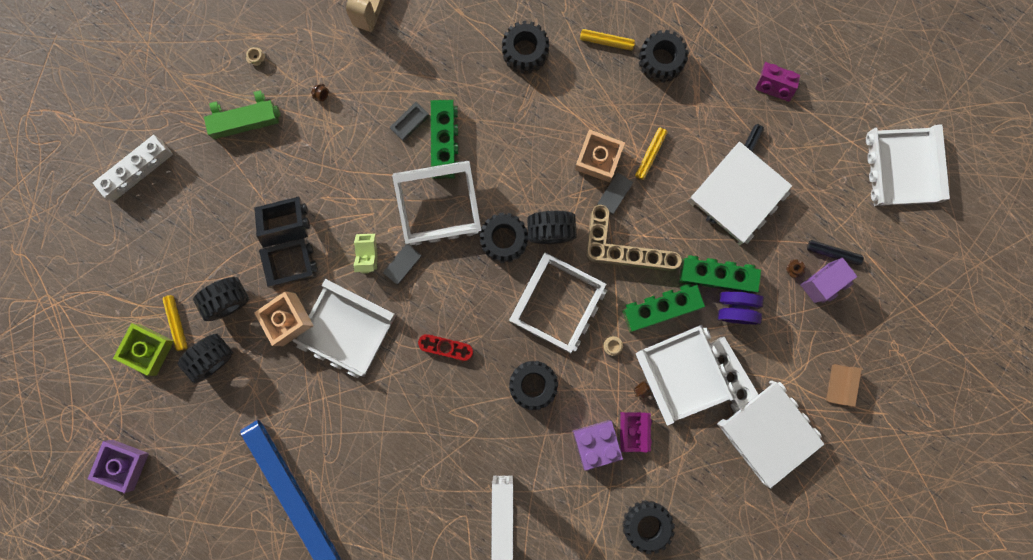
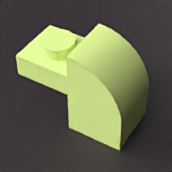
M356 234L354 241L356 254L354 272L369 273L374 271V269H377L376 234Z

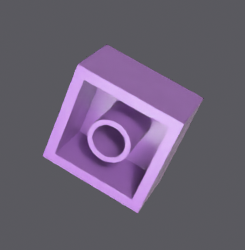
M841 258L828 263L803 282L801 287L814 303H824L827 300L831 301L836 298L838 291L845 290L853 285L852 280L857 275L847 262Z
M608 420L573 430L584 470L623 460L612 421Z
M115 440L103 441L88 480L123 493L133 491L149 453Z

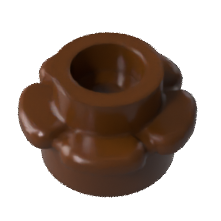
M322 83L315 85L311 91L312 98L315 101L323 102L328 97V88Z
M797 259L791 260L786 267L787 273L792 278L802 277L805 273L804 263L802 261L799 262Z
M646 381L641 382L633 389L636 397L641 396V398H644L651 393L650 386Z

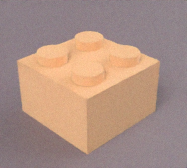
M589 130L575 170L610 183L625 142Z
M283 292L254 312L272 346H285L314 326L296 293Z

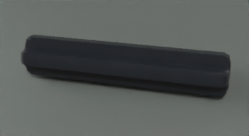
M814 240L809 241L807 245V250L835 259L843 258L846 262L855 265H862L864 260L863 255Z

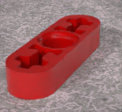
M429 334L422 335L418 340L419 348L425 352L467 361L473 356L472 347L466 343ZM430 338V342L436 343V339L440 340L437 344V351H433L435 348L433 346H428L425 349L422 341ZM443 342L451 344L450 352L443 353L440 350ZM454 344H458V349L467 347L470 354L463 358L461 353L456 352V356H453Z

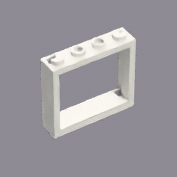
M469 161L393 173L392 177L405 244L420 245L422 244L421 241L429 240L431 243L438 242L440 238L444 237L456 239L461 234L473 236V234H478L481 231ZM465 171L474 223L411 234L401 182Z
M545 252L509 322L571 353L572 350L576 351L581 341L578 339L581 333H586L590 325L587 323L589 317L595 316L599 308L596 304L599 299L603 300L607 292L604 289L606 284ZM548 263L597 288L568 345L519 320Z
M493 476L492 560H513V476Z

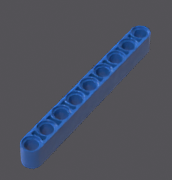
M256 420L241 429L240 433L313 560H342L262 422Z

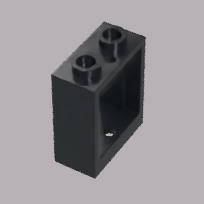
M300 197L254 207L256 236L263 248L308 237L307 229H310V223L306 217L308 208L306 203H302ZM296 213L297 223L269 230V219Z
M304 238L259 249L267 287L273 289L317 277V263L313 261L311 255L314 253L311 242L308 243ZM301 246L307 272L278 279L272 253Z

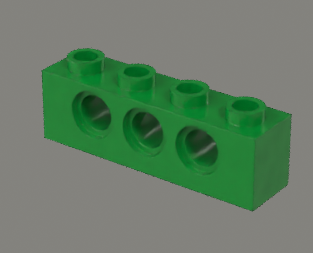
M431 100V167L458 163V161H455V154H458V143H455V136H458V124H455V117H458V106H454V100ZM448 118L450 121L448 124L443 125L440 123V120ZM443 136H448L450 138V140L447 143L440 142V139ZM447 154L450 156V159L447 162H442L440 157ZM455 173L435 176L432 179H454Z
M688 255L687 258L682 259L679 282L755 294L759 292L761 269H755V265L744 264V267L737 266L736 262L726 261L725 264L718 263L717 259L711 258L703 261L699 260L698 256ZM698 266L704 268V276H700L697 273ZM717 269L723 271V279H719L716 276ZM736 272L742 275L743 279L741 282L735 279Z
M690 283L681 286V291L674 293L672 289L663 292V297L656 299L654 295L645 298V303L637 305V302L627 304V309L622 310L629 332L704 308L705 305L698 285L692 287ZM678 296L684 298L685 304L683 306L677 304L676 298ZM660 302H664L667 305L666 312H661L658 309ZM641 308H646L649 311L648 318L641 317Z

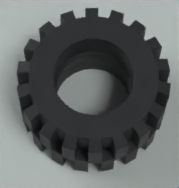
M522 21V24L517 22L514 28L510 26L508 32L504 34V39H502L503 59L505 62L507 61L509 68L513 67L515 72L521 70V74H524L525 71H528V74L533 72V69L538 71L540 65L543 67L545 60L548 58L549 38L546 37L547 33L545 30L541 31L539 24L534 26L535 22H530V24H526L527 21ZM527 40L532 42L537 49L532 54L522 55L514 47L518 42Z
M659 30L656 35L653 32L644 41L638 59L640 60L639 67H643L641 71L643 74L647 73L646 77L648 79L652 77L654 82H657L659 79L661 83H665L667 79L672 81L674 77L677 78L685 67L689 50H686V42L682 43L683 38L681 36L678 38L676 32L670 34V30H665L664 33H662V30ZM658 49L667 50L672 55L673 62L662 64L655 59L653 52Z
M543 211L527 217L528 241L532 243L557 244L570 242L577 238L576 216L572 212Z
M503 212L497 216L496 214L492 215V218L487 219L485 225L481 228L480 242L482 249L495 262L510 263L515 259L517 260L525 252L528 244V231L525 228L524 222L520 221L519 217L512 216L511 213L504 214ZM500 228L512 230L516 237L515 243L506 249L497 247L493 242L495 231Z
M228 277L200 290L193 297V301L204 321H215L242 308L249 301V297L238 277Z
M218 333L211 334L190 347L181 356L177 364L192 383H197L205 380L224 366L231 358L233 351Z
M539 361L525 362L519 365L511 375L509 382L511 396L518 405L528 410H539L547 407L554 400L558 392L557 376L551 367ZM529 374H538L545 382L543 393L537 397L526 395L522 389V381Z
M644 500L642 503H635L634 507H629V512L625 513V520L622 524L624 527L623 532L629 543L639 552H645L646 554H651V552L656 554L659 553L660 549L665 550L666 544H671L672 541L670 539L675 534L673 532L675 524L672 522L673 518L669 512L654 501L648 502ZM646 516H654L659 521L657 533L649 538L640 536L637 530L640 520Z

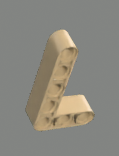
M348 0L346 12L352 25L372 32L385 0Z
M597 205L592 210L586 256L590 261L673 271L681 265V256L676 252L606 244L609 210L604 205ZM602 211L605 217L598 219L595 216V212ZM599 229L603 236L596 238L593 235V230ZM598 248L600 256H592L591 249ZM611 250H616L619 253L618 259L610 257ZM629 253H636L638 260L635 262L631 261ZM648 255L656 256V264L648 261ZM668 257L675 259V266H670L667 263Z

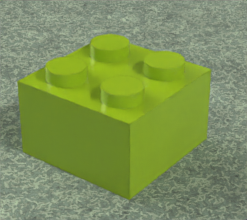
M131 323L113 359L147 376H157L174 341L141 324Z

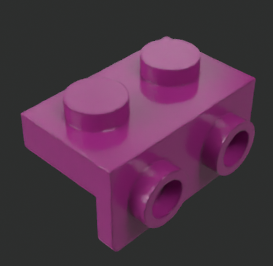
M765 62L755 89L790 102L798 89L800 74Z
M620 412L621 452H651V413Z

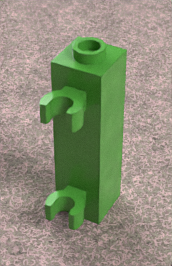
M261 90L254 92L257 104L222 112L221 105L217 101L209 103L212 115L204 116L207 133L212 139H218L278 124V117L281 116L278 105L275 106L271 100L266 101L264 93L262 94Z

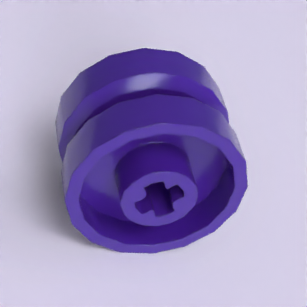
M745 292L720 293V303L731 308L719 310V321L761 325L762 314L750 309L762 308L764 303L763 296Z

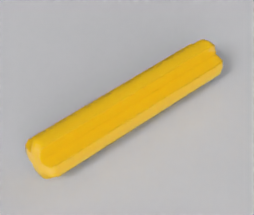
M582 29L580 39L583 41L631 51L635 45L634 39Z
M658 128L635 174L638 179H645L668 133L667 130Z
M168 295L162 298L175 348L177 351H183L187 349L186 339L174 296Z

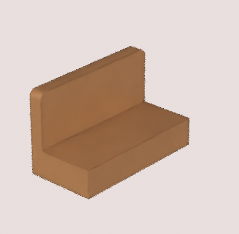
M833 364L826 401L855 407L862 368Z

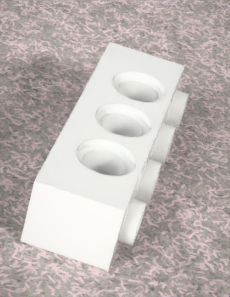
M152 135L95 180L93 184L104 198L114 202L171 157L173 153L161 139Z
M720 337L713 341L711 346H716L719 355L724 357V366L727 373L732 372L734 374L732 384L736 393L733 394L734 399L731 400V408L737 413L759 394L726 338ZM739 389L744 391V397L741 400L736 395Z

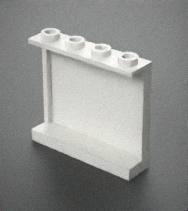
M934 125L931 128L880 131L874 128L867 133L866 144L869 145L868 163L871 166L869 179L872 182L871 199L874 201V206L942 203L950 199L942 125Z
M739 141L687 202L692 206L696 204L739 241L738 245H741L744 242L747 244L754 237L753 231L756 228L759 230L766 223L764 218L768 214L772 215L778 209L776 204L780 200L784 201L789 196L790 192L788 190L792 185Z
M325 279L322 284L324 288L309 314V318L314 326L299 335L297 339H293V342L297 343V348L305 352L308 349L315 352L313 356L324 361L326 358L332 361L330 365L338 369L342 367L348 369V374L356 378L359 375L365 377L396 314Z
M703 325L635 353L667 425L729 399L730 401L734 399L735 388L732 382L728 383L725 377L728 375L724 364L720 365L717 359L719 357L716 346H711L709 341L711 335L707 327L703 328Z
M770 381L768 388L727 421L722 419L717 423L763 485L768 488L773 487L824 445L820 439L822 438L821 434L810 426L809 418L804 413H800L797 409L799 407L797 402L787 396L785 393L787 390L783 384Z

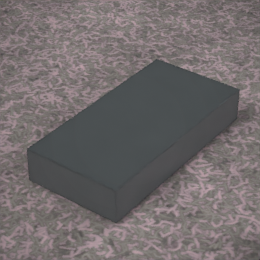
M415 102L389 128L404 142L430 115Z
M617 172L597 205L606 206L609 213L613 215L633 182Z
M406 244L384 270L383 274L399 285L422 255Z

